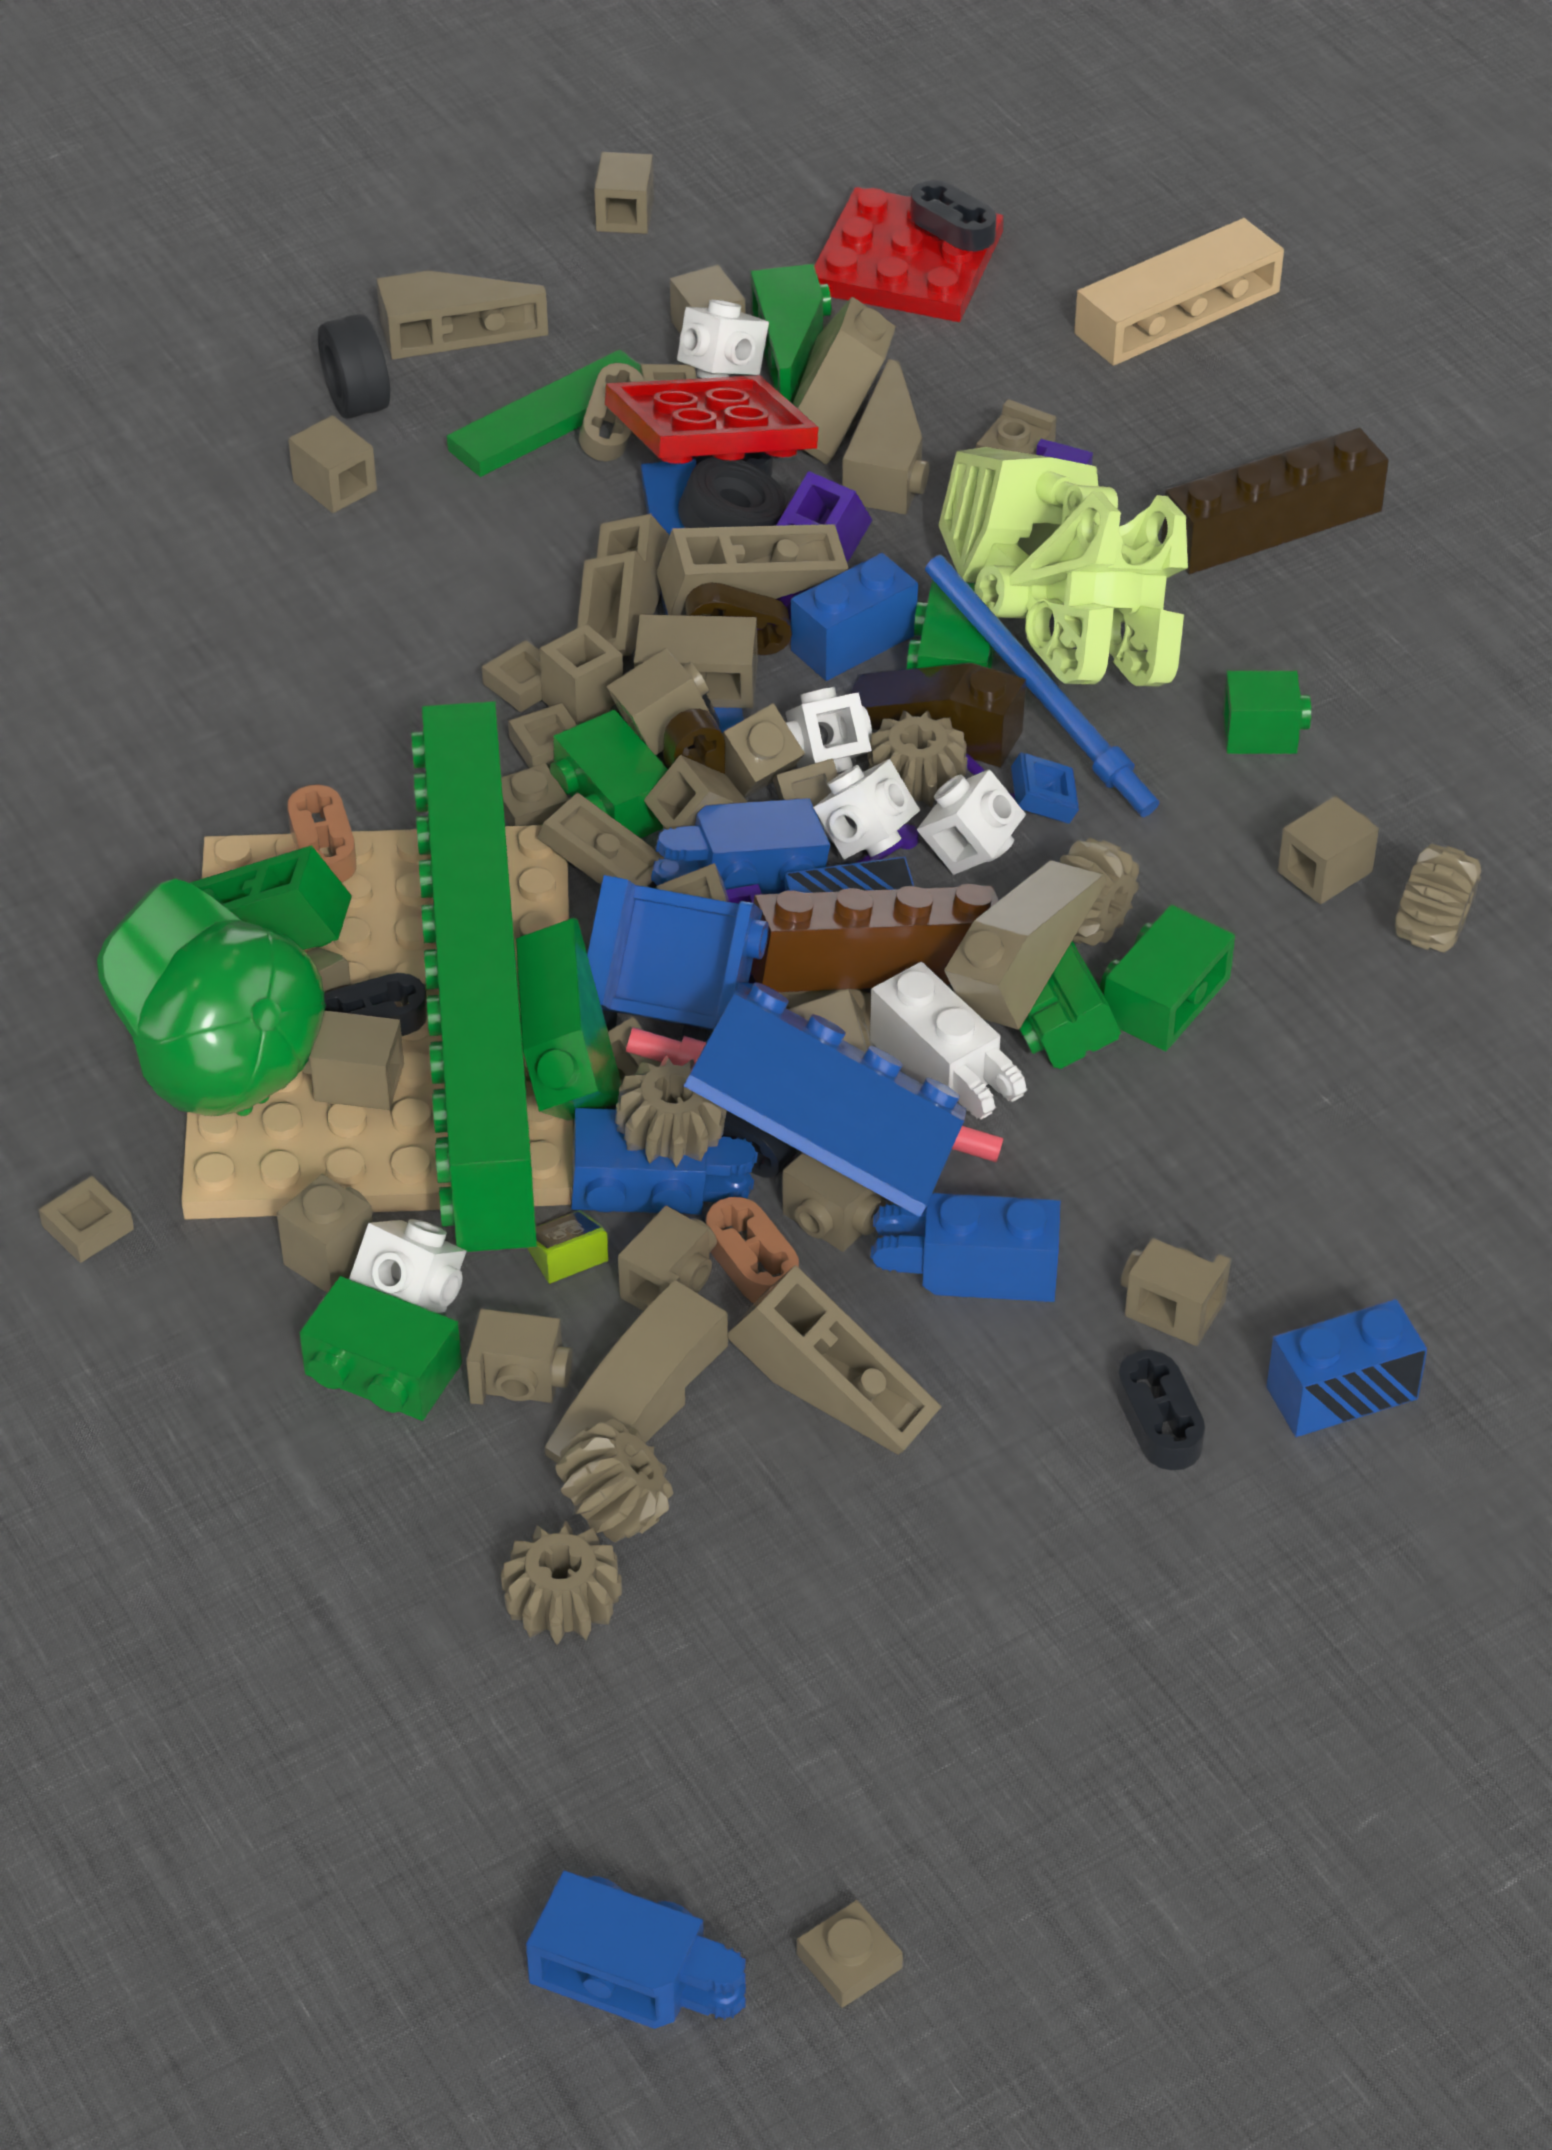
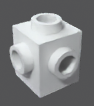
M709 300L708 308L686 307L677 361L696 367V376L700 378L729 377V374L760 375L769 321L742 313L741 305L728 301Z
M835 687L808 692L800 695L802 705L785 712L787 717L786 724L805 753L797 763L798 768L833 758L837 773L843 772L853 767L851 758L872 751L870 746L871 722L866 708L861 705L859 692L837 697ZM819 725H822L828 732V740L825 745L822 743Z
M890 759L864 772L857 765L839 774L827 783L832 792L813 807L821 820L826 836L835 843L843 859L864 849L872 857L890 848L901 840L897 830L920 811Z
M988 769L967 779L963 775H957L942 785L934 795L937 804L918 827L917 831L951 873L955 875L984 862H991L1004 854L1014 842L1011 834L1026 814L992 771Z
M410 1219L408 1223L403 1220L368 1223L349 1279L435 1313H441L446 1311L447 1306L453 1302L462 1284L460 1268L466 1250L445 1241L446 1231L425 1221Z

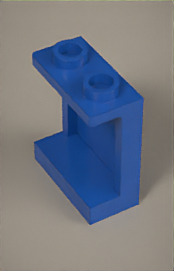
M604 875L587 954L602 1010L713 1031L739 983L750 989L754 985L748 983L753 958L761 959L763 957L768 938V922L761 920L763 911L750 902L740 901L739 904L654 889L635 885L628 879Z

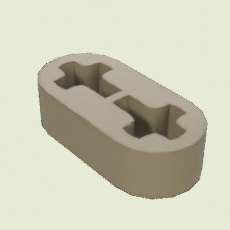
M609 364L602 368L597 376L579 432V443L582 450L596 460H616L623 455L627 448L632 431L605 405L606 383L644 381L642 375L628 364ZM604 420L614 423L609 439L599 436Z

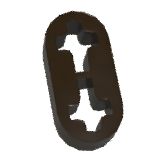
M712 582L699 585L687 595L685 601L687 616H709L703 614H710V616L756 617L757 629H762L757 630L758 655L776 654L790 643L792 631L788 609L781 601L775 598Z
M700 708L688 709L670 720L664 732V765L667 769L682 755L725 774V739L715 719L707 710ZM695 737V748L689 749L688 747L693 745Z

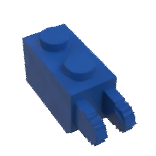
M810 798L705 805L697 813L695 826H683L676 829L670 827V829H663V832H659L656 852H659L664 859L659 858L658 861H654L651 881H654L658 886L715 863L722 877L725 890L758 884L762 895L780 894L785 891V873L826 867L830 843Z
M575 1108L571 1210L659 1213L665 1206H668L681 1214L702 1215L703 1202H718L729 1197L748 1199L750 1191L753 1190L754 1179H752L750 1173L754 1163H757L758 1152L755 1151L752 1142H747L746 1139L721 1137L718 1146L708 1147L702 1161L694 1160L684 1155L678 1166L675 1167L668 1157L660 1156L649 1164L645 1149L637 1151L627 1150L624 1134L617 1131L615 1109Z
M932 1193L920 1217L899 1205H895V1203L892 1205L886 1204L883 1207L879 1206V1210L873 1217V1227L876 1228L878 1236L882 1235L883 1237L877 1238L874 1246H871L870 1258L873 1259L876 1268L880 1267L882 1270L923 1274V1287L934 1295L1055 1302L1061 1200Z
M563 1870L526 1943L530 1984L653 2029L675 2022L681 2007L707 2016L714 2014L715 2019L721 2017L724 2020L727 2017L734 2019V2015L739 2013L742 2008H746V1998L744 1997L746 1993L745 1958H741V1952L736 1953L733 1951V1948L726 1949L724 1944L704 1938L703 1919L694 1917L684 1907L669 1901L655 1903L624 1892L617 1884L603 1877L591 1876L585 1878Z

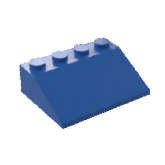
M739 983L702 1049L684 1087L920 1217L928 1204L964 1123L966 1108L957 1103L960 1099L959 1094L932 1078H926L922 1084L900 1072L903 1064L897 1058L879 1048L869 1046L867 1051L864 1052L843 1040L846 1032L835 1023L821 1016L812 1014L808 1021L786 1009L789 1003L788 999L774 989L760 983H754L752 989Z

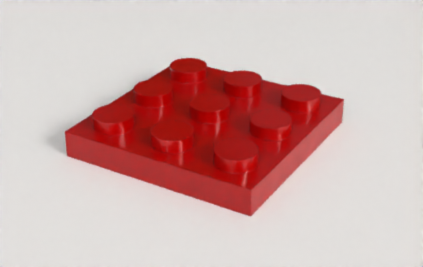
M855 187L814 265L820 285L828 284L832 298L848 301L853 297L862 304L960 323L1003 233L1004 215L996 213V236L994 243L989 248L980 251H964L933 235L912 221L910 216L911 197L886 193L877 188L865 189Z
M760 375L606 383L605 405L664 462L675 464L688 463L692 461L693 456L712 455L722 460H740L745 457V453L765 452L775 457H792L797 454V450L817 449L819 427Z

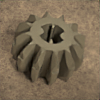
M928 710L921 717H912L909 713L903 711L899 721L883 719L878 732L871 734L870 746L872 751L868 752V769L890 759L914 801H923L929 807H932L935 801L934 795L942 785L957 775L966 776L968 758L966 757L964 733L952 728L950 718L933 720Z
M1090 837L1084 842L1079 840L1071 846L1069 854L1060 857V863L1103 874L1107 881L1072 940L1079 944L1084 942L1095 946L1099 942L1106 943L1113 936L1115 928L1123 926L1127 911L1133 908L1131 904L1133 895L1139 889V883L1136 882L1139 874V864L1132 861V855L1121 851L1120 846L1106 840L1100 842Z
M1431 844L1419 854L1417 862L1413 866L1403 897L1399 903L1400 907L1395 918L1397 936L1411 941V945L1428 951L1431 948L1445 953L1457 942L1461 930H1463L1465 920L1476 895V889L1481 878L1479 860L1467 856L1465 851L1451 846L1445 848Z
M666 1055L659 1067L641 1061L635 1075L625 1076L623 1084L619 1088L615 1112L617 1131L624 1134L628 1151L645 1149L649 1164L660 1156L668 1157L675 1167L678 1166L684 1155L694 1160L702 1161L708 1147L718 1146L719 1139L723 1135L724 1119L726 1118L727 1110L684 1087L695 1065L693 1059L683 1066L673 1065Z
M615 1418L605 1423L600 1421L590 1429L585 1427L569 1440L570 1443L560 1450L561 1460L555 1468L557 1475L565 1483L561 1488V1492L564 1496L571 1499L574 1504V1514H581L587 1520L589 1528H594L596 1533L603 1532L613 1542H617L625 1537L630 1538L638 1532L644 1533L658 1523L659 1517L669 1510L668 1499L673 1495L671 1484L664 1477L667 1467L657 1460L654 1455V1446H647L642 1441L639 1431L634 1427L627 1429L622 1422Z
M567 1521L564 1522L559 1533L554 1534L547 1533L537 1525L532 1535V1542L514 1540L513 1549L510 1552L511 1561L504 1563V1569L501 1571L502 1590L506 1593L505 1605L511 1620H523V1628L527 1631L529 1638L549 1630L551 1638H553L558 1646L564 1636V1632L574 1631L587 1641L592 1630L591 1623L609 1625L610 1617L613 1615V1604L619 1602V1596L622 1595V1576L618 1574L617 1555L613 1551L612 1545H600V1539L596 1535L594 1528L576 1536L573 1535V1530Z

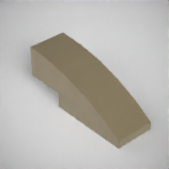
M651 514L600 524L597 558L584 561L577 628L587 623L621 652L622 656L631 655L636 648L640 614L654 615L661 595V587L656 571L670 535Z
M674 1280L644 1310L590 1376L545 1445V1455L559 1463L561 1460L560 1450L570 1443L569 1440L585 1427L590 1429L600 1421L605 1423L613 1418L622 1422L627 1429L632 1427L637 1429L642 1441L646 1443L685 1405V1387L728 1347L727 1312L682 1283Z

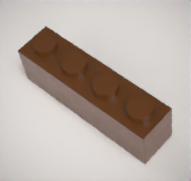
M963 884L959 887L944 888L905 886L893 890L867 891L847 888L839 892L815 893L784 891L780 894L755 895L753 903L763 911L761 920L768 922L769 929L763 957L761 959L753 958L751 973L756 983L766 985L777 992L873 988L922 961L946 985H951L944 971L974 920L996 904L999 898L992 886H980L977 884Z

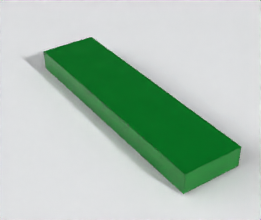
M619 349L448 434V451L479 477H482L581 427L597 376L602 368L609 364L622 363L630 365L640 373L641 365Z

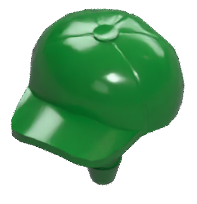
M174 878L155 884L104 940L97 957L99 981L111 1006L133 1038L143 1077L159 1097L178 1111L204 1116H222L236 1113L239 1116H247L252 1112L254 1105L267 1102L272 1094L286 1088L297 1077L298 1073L303 1070L309 1060L312 1048L321 1029L326 1007L322 977L312 959L287 935L242 921L216 899L191 883Z

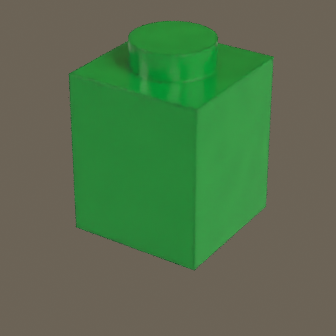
M1227 671L1222 712L1226 753L1297 754L1300 730H1309L1311 725L1310 695L1300 694L1298 671Z

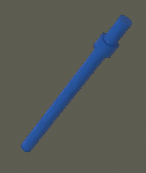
M938 555L931 559L925 567L926 573L1018 677L1026 679L1028 689L1093 761L1092 770L1108 788L1115 787L1141 817H1146L1155 811L1160 801L1133 772L1135 764L1119 746L1111 747L943 555Z

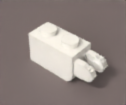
M922 961L871 989V1042L877 1048L897 1058L903 1064L901 1071L905 1075L922 1084L926 1078H932L945 1084L959 1094L960 1099L958 1102L967 1111H970L972 1116L974 1115L976 1119L980 1118V1120L992 1114V1111L996 1108L993 1094H991L986 1085L990 1084L1008 1101L1011 1100L1013 1102L1024 1096L1023 1093L1027 1091L1025 1077L1022 1076L1021 1070H1018L1017 1066H1014L1012 1061L1000 1051V1035Z

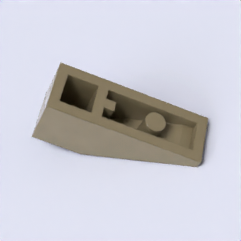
M429 270L376 278L380 323L392 360L548 335L546 290L541 285Z
M853 297L848 300L817 336L793 402L796 408L819 427L817 449L803 450L826 465L834 457L883 364L896 328L878 311L868 308Z
M888 359L843 457L842 486L856 491L865 507L906 515L915 493L922 495L925 491L929 476V462L922 460V435L899 361Z
M835 524L672 528L656 573L668 615L687 616L685 608L687 595L701 584L721 583L777 599L817 586L849 570Z
M1050 860L972 923L944 970L955 993L982 1019L1019 1030L1107 883L1104 875Z
M796 1265L766 1290L728 1332V1339L773 1383L897 1455L901 1454L942 1407Z

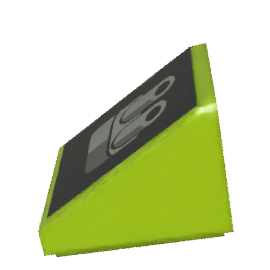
M581 1210L537 1226V1247L527 1248L549 1284L609 1261L606 1231L601 1224Z

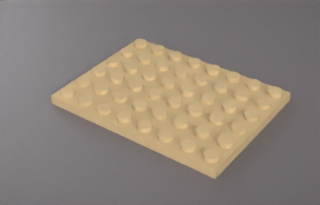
M542 825L505 826L518 997L519 981L516 938L569 919L568 860L537 838ZM417 829L352 831L355 842L357 869L353 876L342 882L352 895L339 940L319 948L340 954L348 961L351 985L388 974L405 973L421 980L425 985L427 997L428 995H439V989L426 988L424 951L436 949V943H424L421 905L434 904L433 898H421L419 860H431V854H419ZM267 834L204 837L202 879L294 851L296 848L292 835ZM330 847L320 848L324 857L333 856ZM316 947L305 949L304 951L308 952ZM394 1002L397 1007L402 1006L401 1002ZM427 1017L426 1023L419 1030L402 1036L404 1066L390 1110L315 1101L311 1074H305L302 1070L286 1088L272 1094L267 1102L254 1105L252 1112L247 1116H239L236 1113L222 1116H204L187 1112L182 1189L184 1219L277 1216L279 1210L321 1174H324L344 1188L351 1187L359 1191L367 1199L373 1212L440 1210L439 1187L451 1186V1182L438 1183L435 1143L436 1138L448 1137V1132L435 1133L432 1093L433 1089L445 1088V1083L432 1084L429 1045L434 1041H442V1035L429 1036ZM523 1053L534 1206L571 1205L574 1119L567 1121L539 1112Z

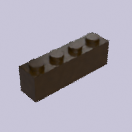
M1359 427L1167 489L1165 496H1168L1186 516L1188 568L1185 571L1190 575L1381 512L1389 459ZM1166 517L1164 518L1162 526V544L1165 541L1168 532V524Z

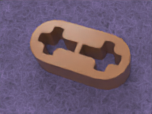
M308 785L299 788L291 794L288 800L290 832L295 848L298 850L312 845L341 882H345L353 876L357 869L354 837L342 799L337 791L328 786ZM312 813H320L324 821L314 823ZM330 847L333 856L324 857L320 848Z
M729 1197L711 1206L707 1213L706 1225L711 1228L717 1239V1245L711 1251V1254L741 1293L752 1303H755L766 1290L793 1266L799 1267V1258L795 1250L762 1208L754 1201L743 1197ZM747 1230V1240L744 1241L738 1232ZM758 1262H761L767 1271L758 1273ZM781 1273L780 1276H776V1277H773V1276H772V1275Z

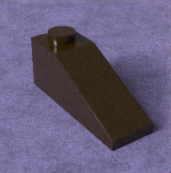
M974 663L862 674L850 694L859 692L861 705L868 712L872 729L879 730L883 719L899 721L903 711H906L912 717H921L928 710L933 720L950 718L952 728L964 733L966 753L976 761L999 768L1002 767L1023 732L1026 679Z

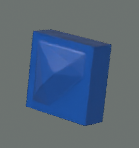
M1020 752L1011 765L1015 801L1022 810L1070 824L1079 811L1073 768Z

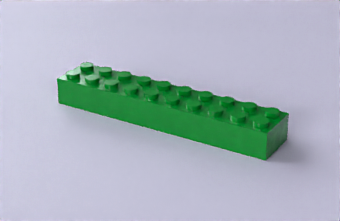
M495 701L422 706L423 731L411 732L414 768H426V773L414 774L416 811L418 813L428 812V816L416 817L418 851L420 855L431 854V860H419L421 898H433L434 904L421 905L424 943H436V949L424 951L426 988L439 989V995H428L429 1036L442 1035V1041H434L429 1045L432 1084L445 1083V1088L433 1089L432 1093L435 1133L448 1132V1137L436 1138L435 1143L438 1183L451 1182V1186L439 1187L442 1227L455 1226L456 1246L466 1250V1252L537 1247Z

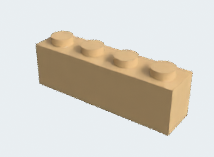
M1247 219L1237 220L1077 290L1075 334L1110 364L1115 366L1280 291L1284 248Z

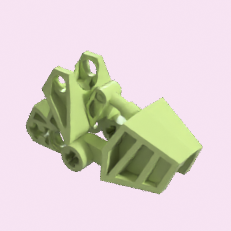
M989 447L956 451L938 526L956 571L966 582H976L975 593L996 617L1026 619L1025 631L1028 642L1056 677L1064 684L1095 685L1101 681L1106 672L1109 653L1114 658L1113 663L1135 686L1159 687L1163 684L1171 683L1176 676L1179 665L1184 614L1163 610L1166 579L1187 569L1188 557L1186 516L1168 496L1157 495L1147 509L1139 513L1132 521L1119 526L1121 512L1118 510L1117 493L1111 487H1101L1098 485L1096 466ZM1166 517L1168 532L1165 541L1161 544L1158 540V533ZM1053 614L1054 631L1051 637L1049 630V622L1051 615ZM1121 623H1125V633L1123 636V640L1121 638L1120 633Z

